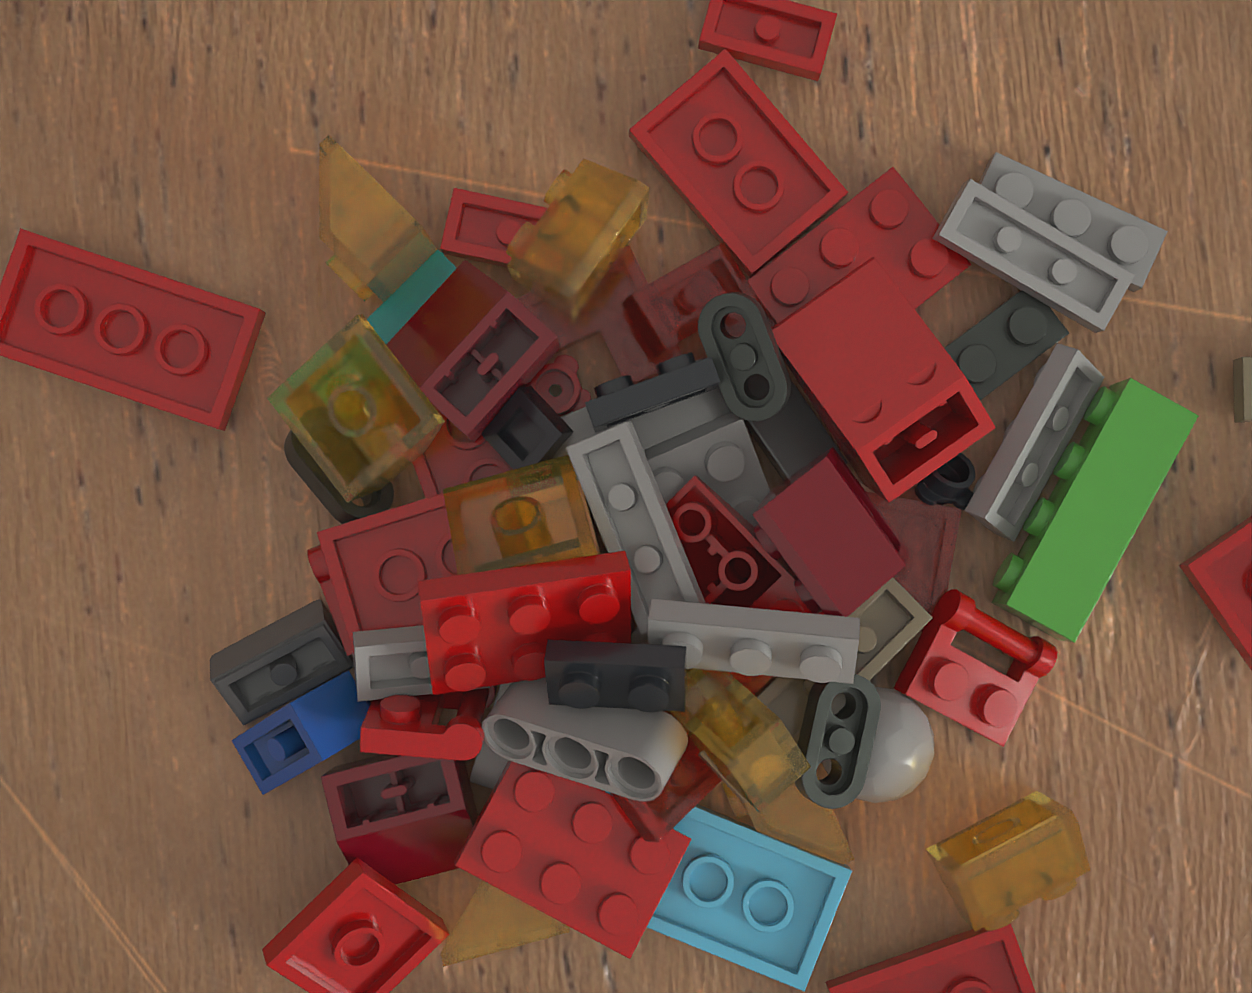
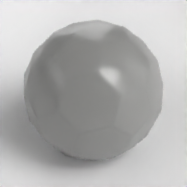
M875 687L880 696L881 711L866 780L862 791L856 799L880 803L896 801L911 793L925 779L934 757V733L927 716L915 701L895 689ZM825 759L822 761V765L826 773L829 774L831 761L830 759Z

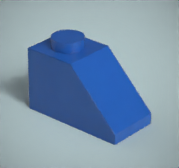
M348 670L290 702L231 741L262 795L359 740L361 726L371 702L370 700L358 702L356 682Z

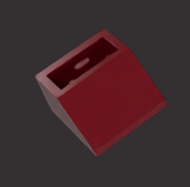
M464 260L383 347L378 355L459 430L475 442L518 388L525 387L561 346L558 336L511 293L467 260Z
M831 447L770 490L752 514L758 522L754 526V532L760 544L773 559L778 560L781 557L785 559L798 577L794 581V586L799 597L813 614L823 612L825 615L848 617L907 564L909 550L834 447Z
M381 754L335 766L321 776L336 842L348 865L358 857L395 885L459 869L453 862L478 818L464 760Z

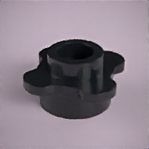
M959 453L918 482L915 494L922 502L928 505L953 504L956 508L965 510L974 494L969 489L976 476L974 466L963 453Z

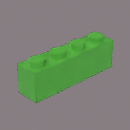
M1132 378L1112 384L1109 389L1105 386L1101 387L1084 414V420L1090 422L1079 444L1071 442L1054 468L1053 474L1059 477V480L1048 500L1041 497L1035 503L1024 523L1023 530L1029 533L1022 548L1018 555L1010 553L1000 565L993 580V586L999 590L991 603L1057 640L1075 643L1199 415Z

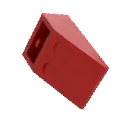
M874 257L868 259L771 328L782 358L861 482L888 503L996 428L964 373Z
M697 475L689 480L666 503L706 604L813 614L799 597L794 586V581L798 577L783 557L778 560L773 559L757 539L754 526ZM701 669L738 710L774 677L767 675L747 676L736 672Z

